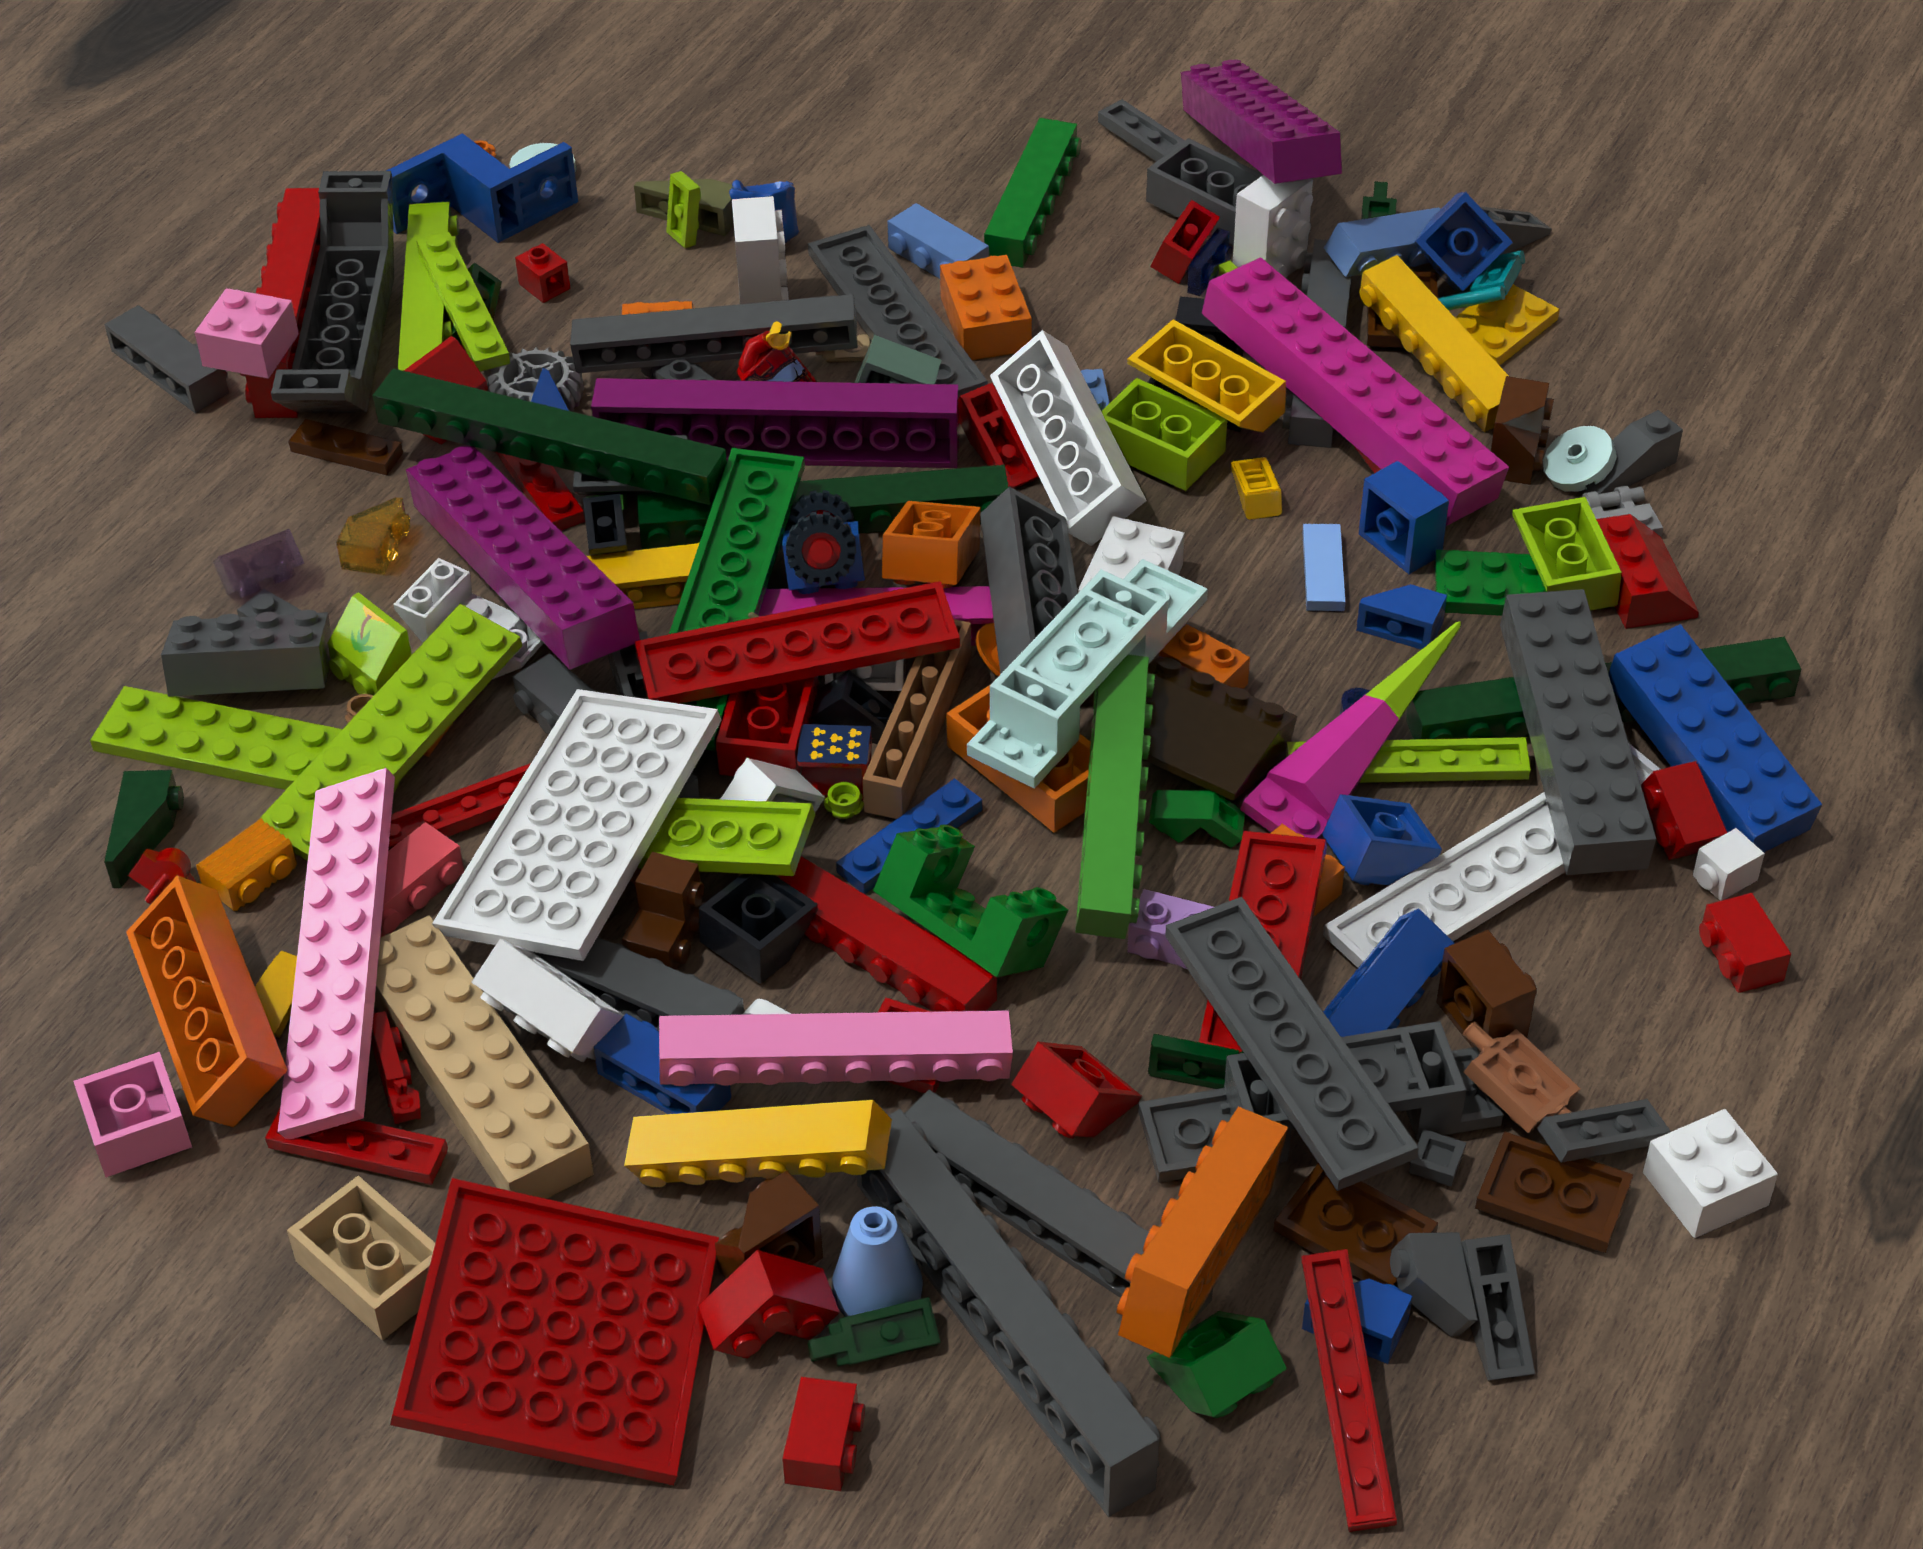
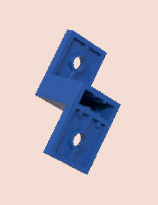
M462 133L386 170L392 173L393 232L396 234L407 229L409 204L450 202V207L454 208L499 243L578 202L572 147L565 142L509 169ZM544 182H546L544 185V189L540 191L541 186ZM420 185L416 191V194L414 196H411L414 188Z

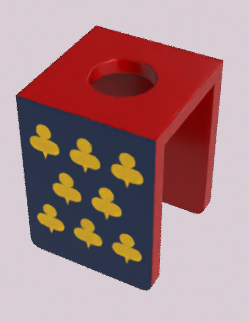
M803 724L797 755V764L802 766L801 775L825 796L824 799L828 797L830 787L839 782H849L856 785L863 796V777L872 759L871 726Z

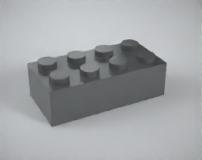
M1188 138L1147 168L1146 202L1179 218L1189 202L1193 200L1220 217L1212 235L1234 245L1237 193L1263 176V174Z
M302 610L295 614L278 615L275 612H263L256 616L248 617L224 614L218 618L211 619L186 616L179 620H174L161 653L168 697L325 688L330 670L329 661L331 660L327 644L331 637L328 612L317 613L314 610Z

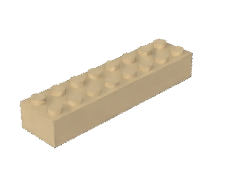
M430 915L381 937L374 1004L380 1012L386 1011L390 1028L398 1027L402 1046L496 1187L547 1199L594 1175L589 1143L495 1008L480 998L483 991L471 983L474 978L439 928L433 927V920Z

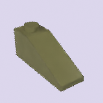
M694 179L693 181L700 186L701 191L698 229L726 236L734 226L732 199L729 194L732 184L714 179ZM670 180L636 182L634 192L637 213L667 220Z

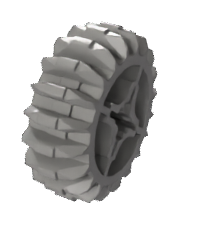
M536 346L531 351H526L522 348L521 353L518 354L510 352V364L492 368L491 374L488 377L487 386L489 392L531 402L542 368L548 369L569 411L573 412L574 407L580 405V399L583 396L584 384L582 373L576 372L573 357H565L563 351L553 353L551 347L539 350Z

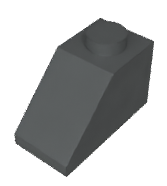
M1408 1233L1391 1250L1390 1269L1392 1275L1397 1278L1398 1288L1404 1293L1412 1295L1411 1304L1449 1336H1460L1478 1320L1460 1233Z

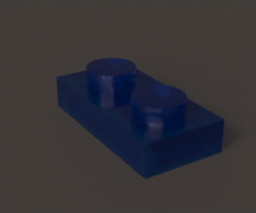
M1217 228L1190 263L1187 293L1201 296L1207 288L1209 281L1217 278L1219 265L1231 260L1233 248L1229 246L1230 231Z

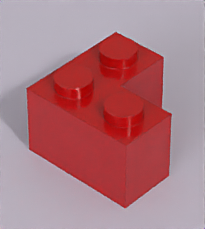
M756 1250L698 1305L713 1350L746 1359L758 1352L761 1346L777 1331L811 1340L814 1336L821 1333L824 1327L840 1313L823 1268Z

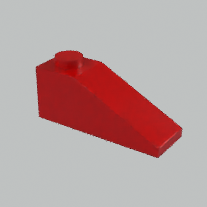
M993 383L960 395L959 423L970 444L988 466L1005 465L1008 487L1013 489L1039 479L1035 467Z

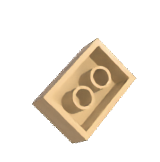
M359 1175L287 1230L296 1262L381 1340L387 1338L418 1313L435 1242Z

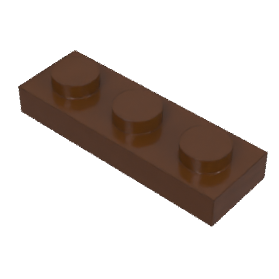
M305 419L288 441L291 452L386 476L403 454L402 443L399 441Z

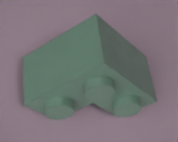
M874 335L854 383L935 384L941 359Z

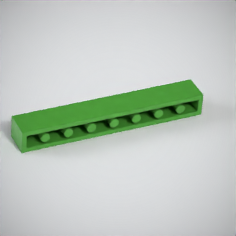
M1128 654L1095 689L1075 933L1125 939L1129 923H1137L1140 899L1132 898L1133 889L1139 890L1142 865L1135 864V856H1141L1144 842V832L1137 831V823L1143 824L1146 811V799L1139 798L1140 791H1146L1148 780V767H1143L1141 764L1142 759L1147 760L1149 755L1151 736L1144 735V728H1150L1153 705L1146 704V697L1152 698L1155 674L1148 673L1149 657Z

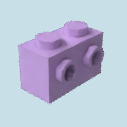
M1143 889L1140 896L1137 923H1129L1128 952L1143 958L1179 965L1187 969L1165 937L1166 925L1213 908V906Z

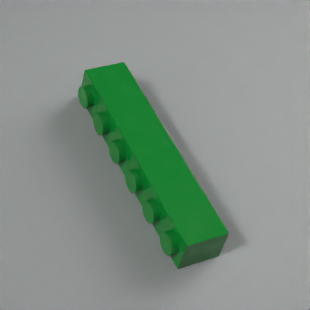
M1039 117L984 233V243L989 246V256L1007 255L1011 266L1024 268L1029 255H1034L1038 235H1043L1045 231L1046 217L1053 214L1056 195L1061 196L1065 176H1070L1073 158H1078L1081 151L1082 140L1077 137L1076 123Z

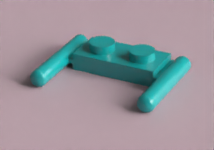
M1520 250L1499 255L1475 279L1470 288L1471 292L1437 299L1448 310L1505 299L1522 269V264H1525L1524 252Z

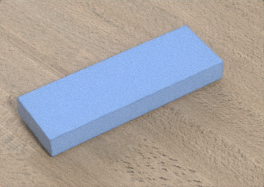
M1303 524L1306 611H1344L1345 588L1340 524Z

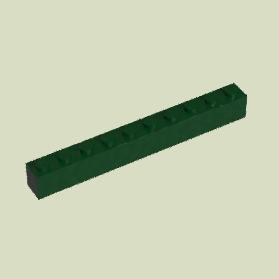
M394 368L373 394L377 419L380 424L711 505L716 496L727 464L726 450L724 448Z
M1005 465L807 480L800 482L794 503L796 504L802 495H809L810 491L816 490L817 493H823V490H827L829 494H838L844 502L846 501L849 504L850 510L853 512L854 521H858L859 534L885 532L907 501L981 507L982 512L1008 488ZM659 492L637 494L642 550L700 543L713 502L711 505Z
M1785 636L1701 649L1744 705L1795 696L1802 669ZM1612 662L1605 663L1608 672ZM1514 677L1421 690L1417 692L1407 707L1406 722L1414 740L1529 737ZM1614 692L1622 722L1635 721L1634 717Z

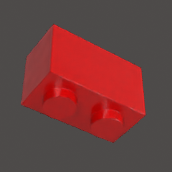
M1191 200L1163 240L1150 267L1180 284L1209 240L1220 217Z
M1696 761L1655 770L1641 784L1647 809L1656 829L1657 841L1664 848L1669 860L1696 854L1699 848L1727 833Z
M1753 893L1706 904L1703 921L1699 926L1700 938L1706 947H1710L1718 960L1722 975L1730 979L1738 993L1784 981L1791 952Z
M801 1376L782 1458L785 1484L834 1491L842 1490L845 1473L853 1474L855 1468L857 1445L851 1444L853 1433L862 1432L865 1418V1404L858 1403L857 1384Z

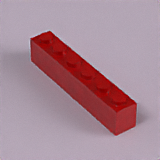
M800 857L794 876H779L780 879L818 904V911L805 932L811 941L822 943L835 951L844 961L854 963L869 972L878 982L887 983L902 992L909 1001L919 1003L933 1012L987 1011L997 1001V977L954 947L804 857Z

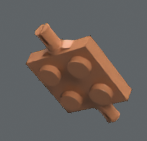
M1476 1021L1466 1028L1462 1035L1472 1042L1481 1053L1469 1064L1464 1073L1527 1133L1538 1127L1544 1117L1571 1113L1566 1106L1581 1088L1522 1033L1516 1029L1506 1037L1493 1039Z

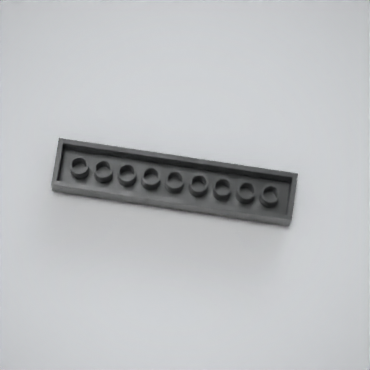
M901 1109L889 1114L888 1116L892 1119L885 1169L867 1170L865 1174L857 1175V1186L873 1206L885 1208L895 1216L919 1268L1106 1515L1110 1517L1156 1490L1157 1468L1159 1467L1158 1450L1161 1437L1154 1422L1147 1416L1142 1418L1133 1406L1132 1397L1125 1385L1120 1381L1116 1383L1106 1372L1105 1363L1099 1352L1094 1347L1088 1348L1079 1337V1332L1073 1319L1067 1313L1061 1314L1055 1307L1047 1286L1041 1280H1034L1027 1271L1025 1260L1018 1249L1008 1247L1001 1238V1232L996 1221L990 1215L984 1216L976 1206V1200L970 1188L965 1183L959 1184L952 1175L951 1167L945 1156L941 1152L935 1153L929 1146L926 1134L920 1124L916 1121L911 1123Z

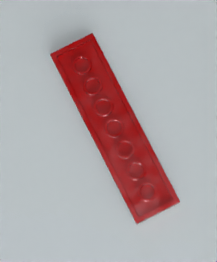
M938 581L635 641V647L648 699L681 704L960 648V637L942 583Z

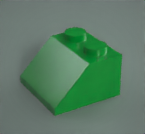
M1217 1311L1186 1331L1170 1358L1157 1352H1153L1146 1357L1150 1366L1191 1412L1213 1418H1219L1234 1411L1237 1408L1236 1402L1249 1393L1255 1394L1266 1390L1274 1383L1273 1378L1287 1369L1264 1319L1224 1311Z

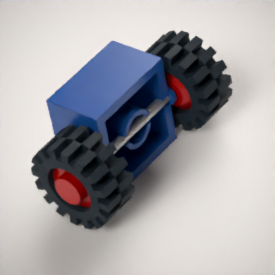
M814 490L810 491V494L807 496L802 495L799 497V501L793 504L782 543L789 590L797 589L800 594H810L818 592L820 586L835 584L836 589H848L858 586V581L865 580L858 521H854L853 512H851L849 504L846 501L844 502L838 494H829L827 490H823V493H817Z

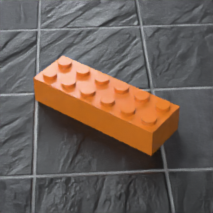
M177 875L126 933L192 1115L234 1128L288 1070L217 890Z
M1239 1106L1229 1122L1221 1120L1212 1140L1213 1146H1204L1196 1164V1172L1188 1171L1183 1179L1178 1194L1179 1199L1171 1198L1161 1218V1227L1152 1226L1144 1243V1253L1142 1255L1135 1253L1128 1265L1125 1279L1131 1282L1130 1287H1127L1123 1292L1116 1311L1117 1314L1122 1315L1118 1332L1119 1336L1168 1358L1172 1356L1269 1197L1288 1131L1287 1126Z

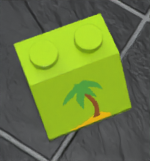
M359 592L351 597L327 643L331 657L329 666L333 674L338 679H345L354 686L358 694L374 696L412 655L407 629Z

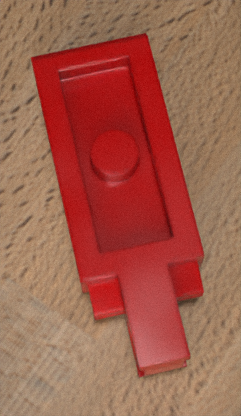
M386 1011L373 1013L371 1046L394 1122L399 1124V1122L421 1119L419 1091L408 1087V1085L412 1084L407 1059L399 1060L398 1052H402L399 1029L397 1026L390 1028Z

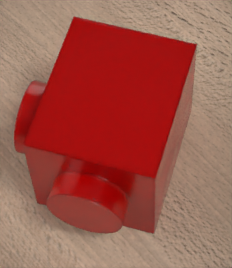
M541 243L515 257L519 285L542 303L571 289L567 261L545 244Z

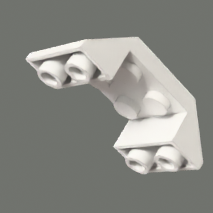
M440 558L393 604L394 610L422 643L459 604L520 636L523 646L493 679L522 668L544 644L515 612L473 594L469 571Z

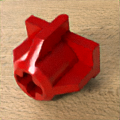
M166 848L160 852L146 849L128 875L149 890L144 899L149 904L164 891L177 875L196 882L190 873L191 862L185 852L177 848Z

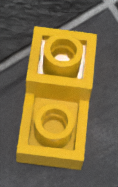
M282 950L273 959L255 986L272 1032L278 1038L281 1037L291 1016L297 956Z

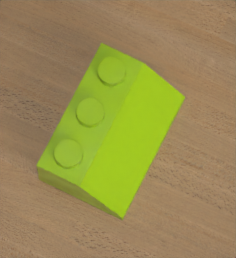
M1586 497L1513 510L1512 516L1547 592L1584 589L1590 610L1618 605L1622 572Z

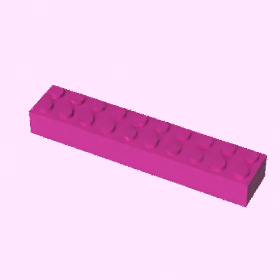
M1260 257L1209 281L1201 314L1267 371L1285 380L1286 387L1380 469L1399 461L1435 490L1441 492L1449 500L1446 526L1498 499L1509 466Z

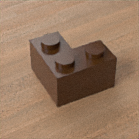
M652 852L635 881L639 909L622 938V944L634 953L649 959H657L665 966L677 970L680 964H685L688 960L691 942L696 933L700 934L699 907L703 905L704 883L700 882L699 865L697 863Z

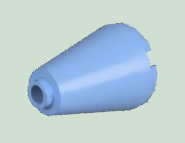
M877 1206L864 1208L854 1215L850 1223L831 1284L838 1309L845 1317L921 1299L923 1287L921 1271L895 1216L885 1208Z

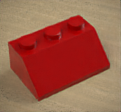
M1631 514L1596 519L1622 572L1618 605L1615 608L1625 629L1698 618L1699 611L1660 535Z

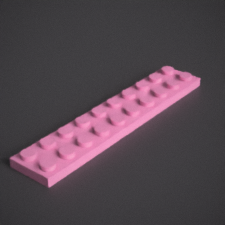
M387 768L328 786L315 792L285 1061L288 1071L284 1074L278 1124V1133L285 1139L298 1138L364 1118L395 777Z

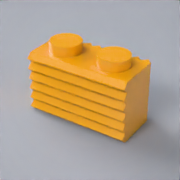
M260 818L199 862L196 867L201 884L216 889L221 902L233 911H238L240 906H245L246 903L256 900L260 893L264 892L265 887L269 888L271 883H276L277 880L287 877L292 869H295L297 863L289 838L286 839L283 834H280L278 830L275 831L273 826L270 827L267 822L265 823Z

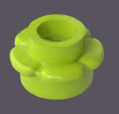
M839 782L828 790V797L824 801V806L828 812H832L834 817L848 819L862 811L864 807V802L861 801L863 796L856 785L849 782Z

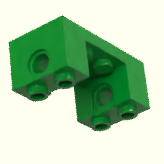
M940 825V827L917 828L915 831L896 834L873 889L876 894L995 977L1044 967L1069 909L1056 901L1057 898L1053 893L1038 887L1023 891V893L1010 892L1009 896L999 895L990 897L985 909L975 902V897L971 893L958 888L975 848L974 845L962 838L963 834L961 831L949 825Z

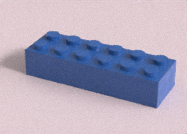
M1681 624L1614 655L1608 672L1613 691L1671 767L1694 761L1697 762L1727 833L1737 828L1762 852H1766L1811 829L1822 807V803Z

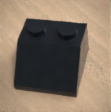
M742 874L699 907L700 942L761 984L790 961L818 911V904L776 875Z

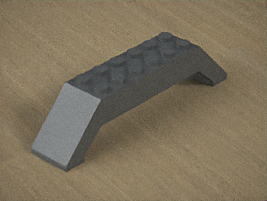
M323 171L318 191L320 198V248L292 370H276L271 396L273 401L296 413L367 412L394 282L391 171Z

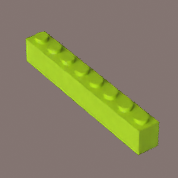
M450 202L409 204L398 370L404 371L448 339L452 334V321H449L451 320L418 252L416 240L429 237L432 234L450 232L458 249L456 235H459L458 216L451 215Z

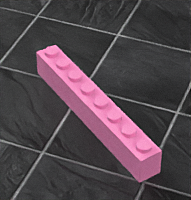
M1009 1011L659 1016L660 1085L719 1084L728 1086L735 1083L774 1085L786 1082L819 1084L822 1082L843 1081L864 1083L866 1081L908 1082L911 1080L948 1082L956 1079L993 1081L1010 1078L1013 1049Z

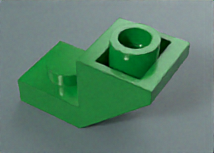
M1157 790L1152 795L1149 823L1178 843L1201 827L1209 835L1232 848L1242 841L1245 813L1232 802L1213 791Z

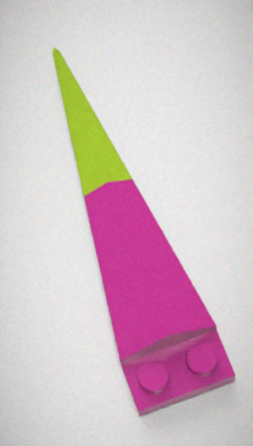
M1461 621L1455 622L1271 769L1267 777L1244 799L1240 810L1270 832L1283 823L1304 837L1322 839V833L1339 795H1351L1407 707L1458 633Z

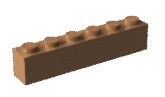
M954 619L960 637V648L917 656L863 777L864 812L895 819L906 813L946 718V713L951 706L971 658L970 622Z

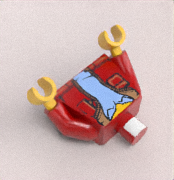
M778 321L772 324L770 331H765L747 340L736 371L741 381L817 382L789 347L792 332L779 334L782 324Z

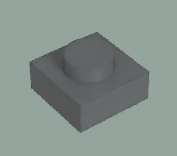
M1423 1129L1417 1145L1419 1147L1418 1156L1410 1162L1409 1173L1452 1187L1465 1153L1466 1142Z

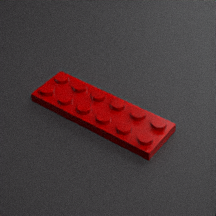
M1243 831L1229 901L1239 897L1245 900L1301 980L1327 851L1326 839ZM1207 1000L1199 1042L1236 1049L1241 1052L1242 1049L1209 1000Z

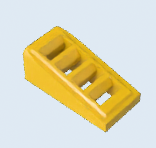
M1267 457L1231 462V470L1246 518L1251 520L1281 515V489Z

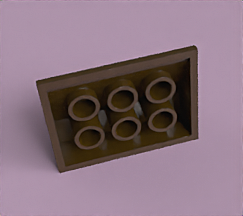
M1159 656L1148 664V673L1155 674L1152 698L1146 697V704L1153 705L1150 728H1144V735L1151 736L1149 755L1147 760H1142L1234 801L1286 758L1287 742L1292 740L1297 720L1296 715L1285 711L1282 706L1276 703L1257 699L1242 688L1230 687L1216 681L1210 674L1196 672L1184 667L1176 659Z

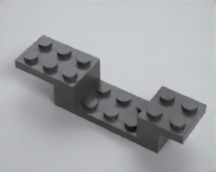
M1441 1021L1341 1037L1393 1112H1407L1416 1140L1420 1139L1423 1129L1441 1135H1449L1502 1125L1503 1113L1500 1106L1482 1092L1464 1073L1469 1064L1479 1056L1478 1048L1472 1047L1451 1051ZM1244 1053L1227 1056L1224 1088L1139 1102L1138 1113L1158 1183L1184 1179L1188 1171L1195 1173L1196 1164L1205 1145L1213 1146L1212 1140L1221 1120L1229 1122L1238 1106L1288 1127L1279 1163L1288 1161L1291 1130L1295 1129V1127Z

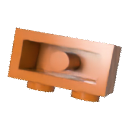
M1188 624L1178 631L1159 652V656L1176 659L1182 666L1196 672L1210 674L1216 681L1230 687L1244 689L1248 685L1250 657Z

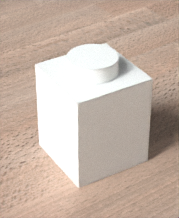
M1735 828L1699 848L1693 876L1704 889L1709 890L1717 899L1722 901L1758 881L1765 853Z

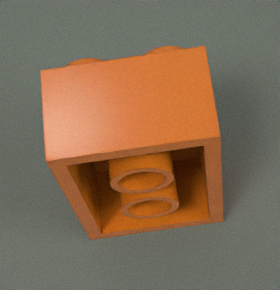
M1007 255L989 256L987 258L956 261L940 265L941 300L954 336L971 360L1015 354L1032 339V317Z
M907 501L883 534L882 578L893 579L894 583L900 585H911L916 581L927 583L941 581L943 588L957 585L980 549L981 507Z

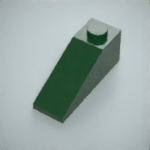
M172 770L123 772L104 860L112 888H121L130 878L128 876L130 871L137 864L146 849L154 850L174 827L177 810L183 809L184 794L182 787L176 786Z

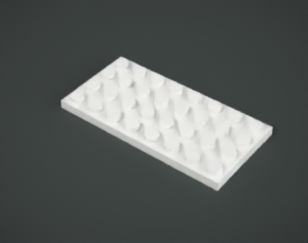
M577 689L432 923L433 927L439 928L442 934L447 937L496 945L499 939H502L531 952L584 961L722 721L718 709Z

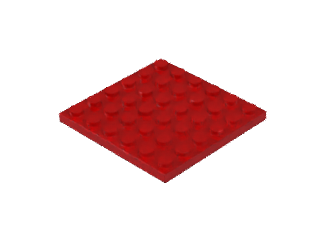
M451 1178L390 1425L674 1486L678 1473L704 1320L698 1305L710 1293L716 1259L715 1243L719 1241V1237Z

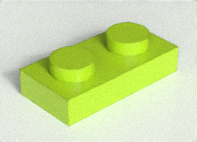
M680 171L670 174L666 232L681 246L688 248L696 245L701 191L700 186Z

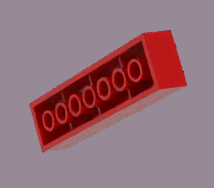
M286 188L283 201L277 204L278 221L272 224L273 241L272 244L267 245V266H262V286L257 287L256 294L292 300L299 334L269 379L240 373L241 376H246V401L248 404H252L255 418H298V413L273 401L271 391L276 370H292L320 248L319 188Z

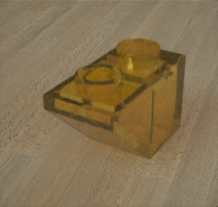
M395 497L348 517L336 541L343 570L385 575L390 562L395 561L397 558L399 543L402 537L407 536L410 529V516L405 513L403 498Z

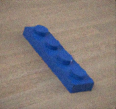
M954 778L836 862L837 873L860 892L868 893L875 887L897 833L915 831L917 828L940 827V825H949L957 829L982 811V799Z

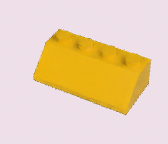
M1174 319L1127 358L1128 365L1239 427L1264 432L1285 413V380Z

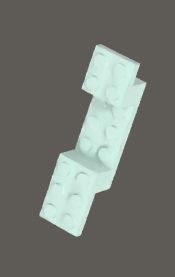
M1144 559L1124 579L1101 569L990 685V720L967 743V756L1035 789L1078 742L1080 705L1128 654L1149 657L1150 663L1207 601L1208 589Z

